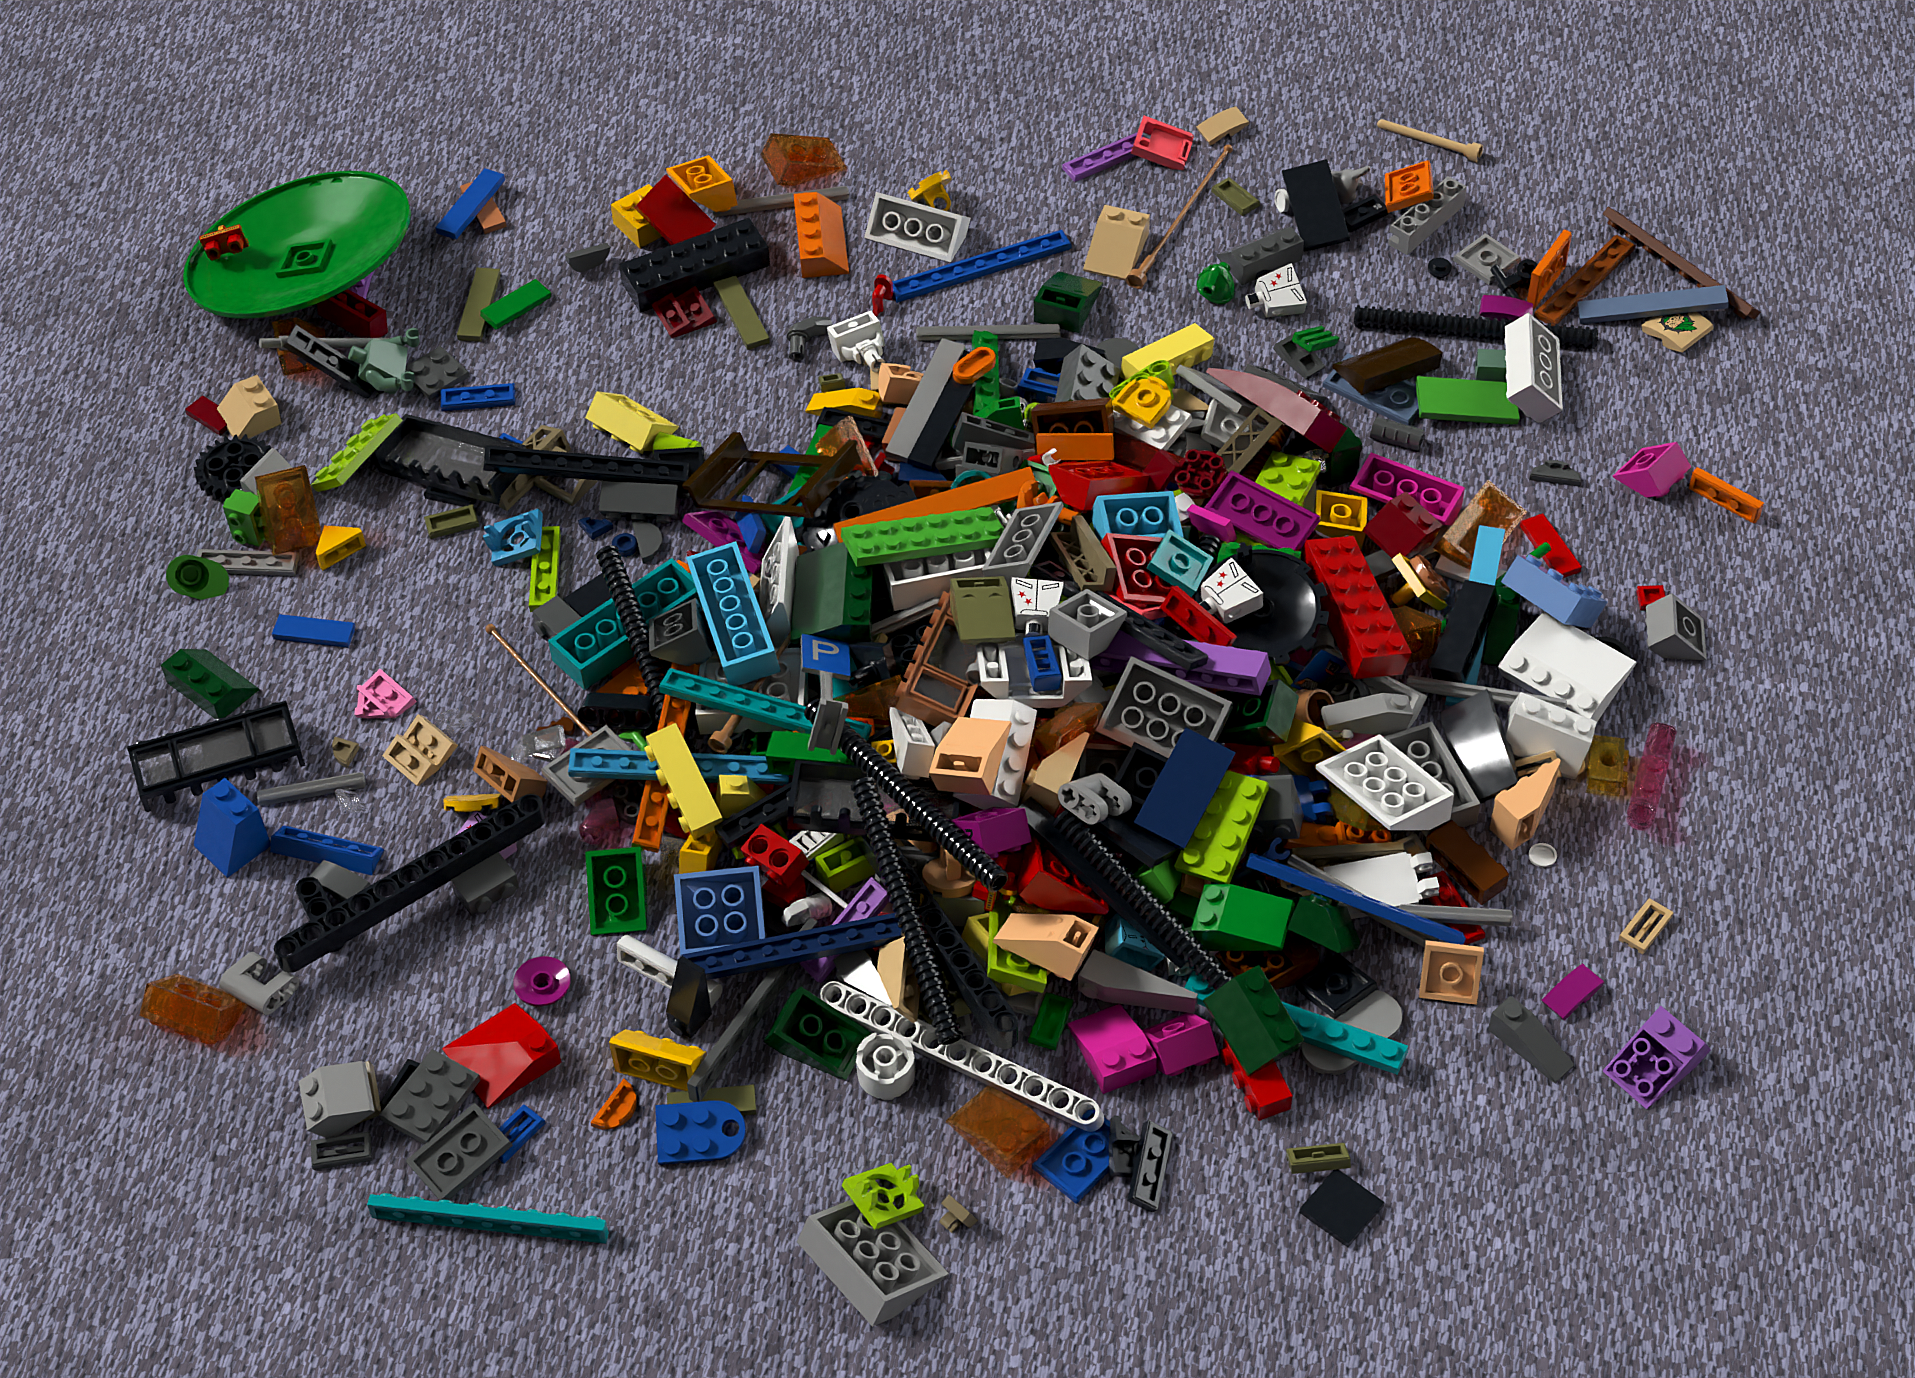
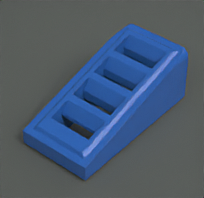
M1050 635L1023 638L1022 642L1033 691L1058 690L1062 674ZM1045 647V649H1046V650L1032 651V649H1035V648Z

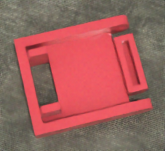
M1144 115L1131 154L1171 169L1184 170L1194 135ZM1142 134L1151 135L1150 139L1142 137Z

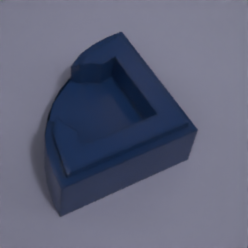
M586 517L578 520L579 526L591 540L614 529L613 524L606 519L599 520Z

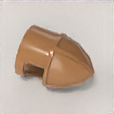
M1322 689L1297 690L1295 693L1299 695L1294 719L1325 729L1324 721H1320L1321 710L1318 700L1324 699L1328 705L1335 704L1332 696Z

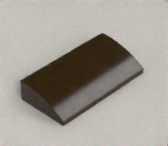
M1409 337L1334 363L1332 368L1361 395L1438 369L1443 352L1425 340Z

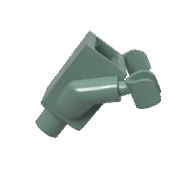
M408 329L405 334L406 337L403 338L402 336L381 340L370 339L364 349L352 346L348 359L360 364L358 375L360 379L370 383L376 390L385 391L389 394H395L400 387L404 391L412 390L415 375L410 371L405 372L408 351L405 344L414 348L419 345L418 329Z

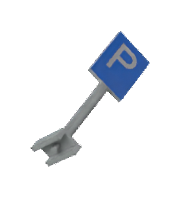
M802 634L801 672L819 675L821 698L809 738L808 750L814 751V748L818 747L828 749L831 755H836L848 712V703L833 700L832 678L850 680L849 642Z

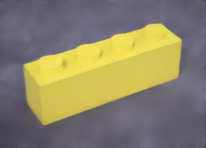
M1194 323L1122 358L1120 377L1127 380L1158 360L1168 361L1174 376L1177 373L1176 370L1179 364L1191 368L1200 362L1208 360L1213 353L1215 338Z
M674 723L646 736L648 746L644 747L645 753L649 761H655L659 768L655 772L662 786L667 784L670 791L667 794L668 800L673 810L678 808L682 815L678 820L684 833L690 832L694 840L714 831V826L721 823L723 818L677 724Z

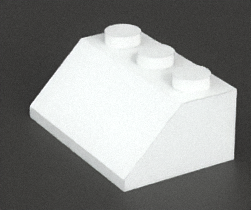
M1520 692L1509 708L1504 732L1506 740L1512 747L1514 758L1522 759L1555 750L1556 757L1561 760L1559 767L1561 775L1566 778L1576 779L1592 743L1597 721ZM1551 758L1543 759L1530 764L1535 766L1541 765L1544 763L1551 762Z

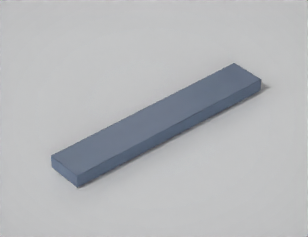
M1725 285L1577 301L1580 324L1726 309L1728 308V297Z

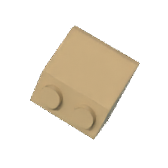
M258 375L235 383L217 407V410L227 423L226 427L232 438L237 434L238 439H242L247 434L249 439L282 424L278 405Z

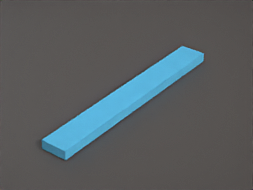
M1479 525L1469 581L1495 586L1505 529ZM1485 636L1465 684H1477ZM1447 696L1445 705L1453 706L1465 699Z

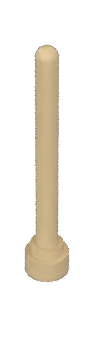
M1383 119L1377 123V126L1381 129L1462 153L1464 157H1467V160L1476 163L1478 161L1477 157L1480 158L1483 152V145L1475 142L1465 145Z

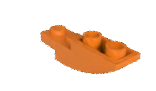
M1340 820L1335 827L1302 822L1299 839H1282L1283 848L1287 849L1392 842L1390 830L1386 827Z

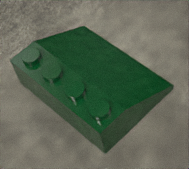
M844 542L797 556L791 644H801L802 634L849 642V644L855 641L871 642L876 564L856 567Z

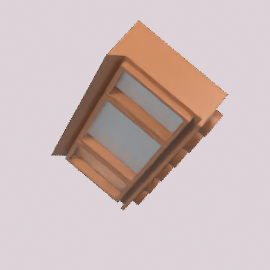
M943 591L937 605L942 608L941 610L935 608L929 621L933 627H926L921 641L925 644L924 646L918 644L912 657L916 663H909L903 676L908 680L906 683L901 681L895 693V696L899 698L895 709L935 727L944 721L954 724L958 717H964L978 684L971 685L968 683L965 677L969 665L976 662V645L960 642L950 609V591L949 593Z

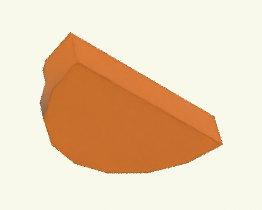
M623 1078L590 1122L592 1127L601 1130L614 1129L624 1125L633 1116L637 1105V1097L632 1085Z

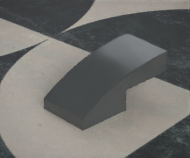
M1293 333L1276 343L1273 349L1289 366L1304 379H1307L1323 370L1326 366L1314 351L1308 352L1292 341Z
M323 860L309 876L318 879L323 890L330 892L334 899L340 902L345 901L371 885L359 875L326 860Z

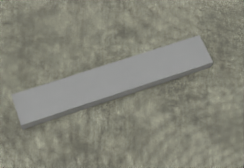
M944 338L941 339L885 450V456L907 463V458L953 372L954 364L959 361L965 350V345Z

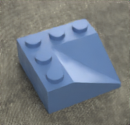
M1528 554L1527 557L1517 555L1501 581L1503 584L1563 624L1585 628L1593 626L1607 604V601L1601 598L1602 592L1590 585L1586 587L1583 584L1577 585L1573 582L1569 585L1562 580L1564 576L1552 568L1546 570L1540 566L1542 561L1531 554Z
M759 866L674 874L680 956L682 954L766 938Z

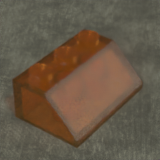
M174 974L146 984L139 1016L149 1019V1022L153 1025L168 1026L174 1028V1032L178 1034L193 1035L198 1037L202 1043L215 1044L228 1037L248 1005L219 988L180 974Z

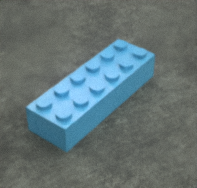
M735 541L686 557L728 684L739 686L781 672L737 542Z

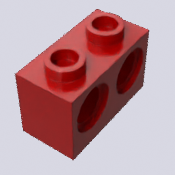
M763 824L759 825L740 848L746 858L744 862L747 866H759V869L765 872L766 878L775 885L782 883L788 888L810 863L800 848ZM787 862L785 866L780 867L781 864Z

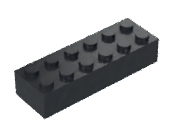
M746 218L620 263L621 282L641 313L652 309L653 303L671 292L676 298L694 286L697 287L698 291L713 287L716 281L733 276L738 278L770 266L769 247L750 218Z

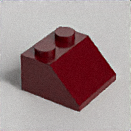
M1404 492L1391 499L1366 524L1362 531L1392 559L1399 553L1409 559L1432 545L1442 524L1409 493Z

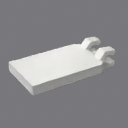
M1402 852L1323 867V872L1362 894L1397 908L1401 904L1419 905V900L1439 895L1437 877L1422 879L1418 882L1416 875L1432 871L1433 861L1430 852L1416 854L1413 857L1411 854ZM1342 903L1347 906L1351 919L1368 916L1352 906Z

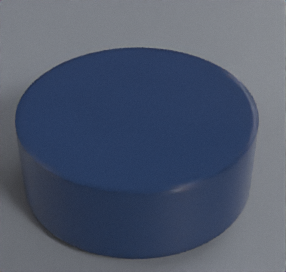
M622 533L612 540V545L618 547V553L621 554V557L631 556L637 551V539L632 534Z

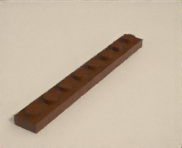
M1609 206L1604 211L1603 215L1609 218L1607 222L1609 225L1617 230L1620 228L1626 230V237L1635 243L1638 240L1643 242L1644 246L1642 248L1652 255H1655L1657 252L1663 256L1660 261L1671 268L1674 265L1680 268L1678 273L1689 281L1692 278L1697 280V287L1722 285ZM1726 288L1728 304L1735 307L1733 310L1735 314L1743 319H1746L1747 316L1752 319L1758 317L1761 311Z

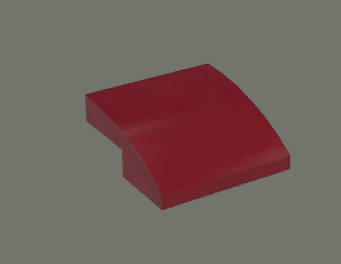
M696 286L676 298L671 292L652 304L653 309L671 338L717 322Z

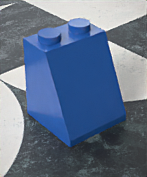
M224 778L202 795L194 847L228 878L269 848L271 843L259 809Z

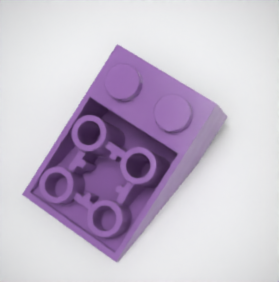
M1660 1006L1603 1069V1072L1644 1108L1648 1109L1696 1068L1711 1049L1697 1035Z

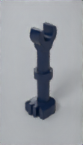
M1277 837L1271 841L1270 847L1259 856L1272 861L1275 859L1282 860L1290 855V851L1288 849L1282 853L1275 851L1276 845L1282 842V839ZM1245 861L1241 864L1242 867L1234 872L1230 884L1236 885L1246 877L1251 878L1255 876L1257 870L1247 867Z

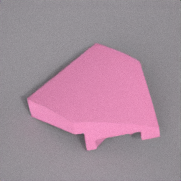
M379 669L362 686L357 685L358 705L355 708V716L357 718L369 719L396 718L413 706L416 700L384 671Z

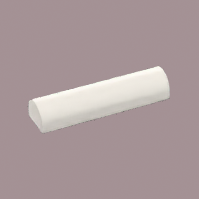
M624 935L617 942L618 961L671 989L678 961L629 935ZM711 979L707 980L712 1008L721 996L722 985Z

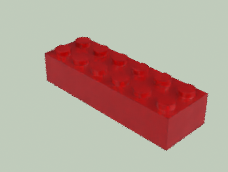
M1354 536L1306 540L1301 552V560L1312 568L1307 573V576L1314 585L1323 582L1328 596L1320 598L1321 611H1329L1327 624L1353 679L1403 674L1412 652Z

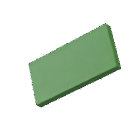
M1417 376L1415 384L1420 418L1496 424H1518L1519 422L1518 406L1511 404L1506 395L1507 382Z

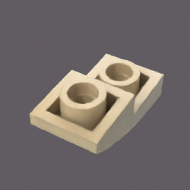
M1235 106L1217 113L1196 127L1211 146L1227 134L1230 136L1235 135L1249 125V121Z

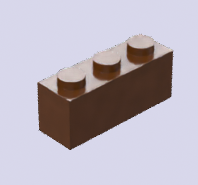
M1450 820L1427 836L1425 847L1431 853V857L1480 905H1483L1506 889L1509 878L1506 868L1501 863H1497L1482 845H1478L1469 836L1468 832L1463 827H1459L1453 820Z

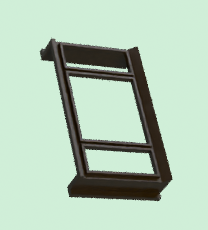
M732 432L689 477L682 487L684 490H688L696 508L813 518V513L854 469V466L863 465L856 449L858 445L857 440L848 439L834 456L749 451L741 433ZM744 462L758 463L724 500L710 499ZM768 464L820 467L786 505L735 501Z

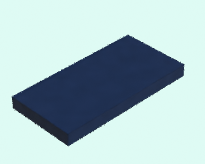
M1185 727L1133 825L1184 851L1236 752Z

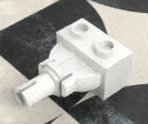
M872 311L827 327L832 351L840 362L855 360L858 364H861L862 359L863 364L869 365L873 372H878L876 366L880 370L881 363H885L880 357L883 354L882 346H885L880 321Z

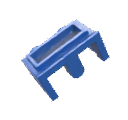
M1027 368L1020 383L1017 385L1018 396L1024 399L1025 392L1029 391L1036 393L1037 403H1047L1048 396L1056 398L1061 373L1056 375L1048 373L1042 368Z

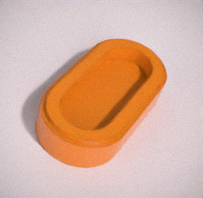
M988 347L974 349L954 364V380L960 384L967 385L979 379L995 366V352Z

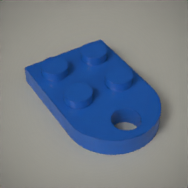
M703 1101L655 1105L658 1165L723 1160L737 1153L745 1141L746 1126L743 1116L730 1103L724 1101ZM728 1123H735L739 1126V1132L735 1136L728 1137L723 1134V1127Z

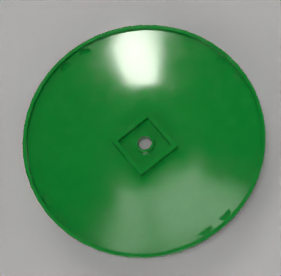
M364 171L327 172L281 184L243 202L220 218L203 234L218 231V226L221 225L228 228L240 224L249 242V247L243 248L240 253L233 254L229 252L221 255L219 259L211 261L200 240H198L185 263L183 273L185 288L192 301L200 308L215 315L230 318L269 317L312 306L355 285L390 257L408 230L411 219L410 203L403 189L393 180L382 175Z

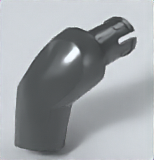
M810 317L792 325L786 336L790 341L789 358L792 359L794 354V360H803L805 357V342L814 336L828 334L827 327L833 325L829 317Z

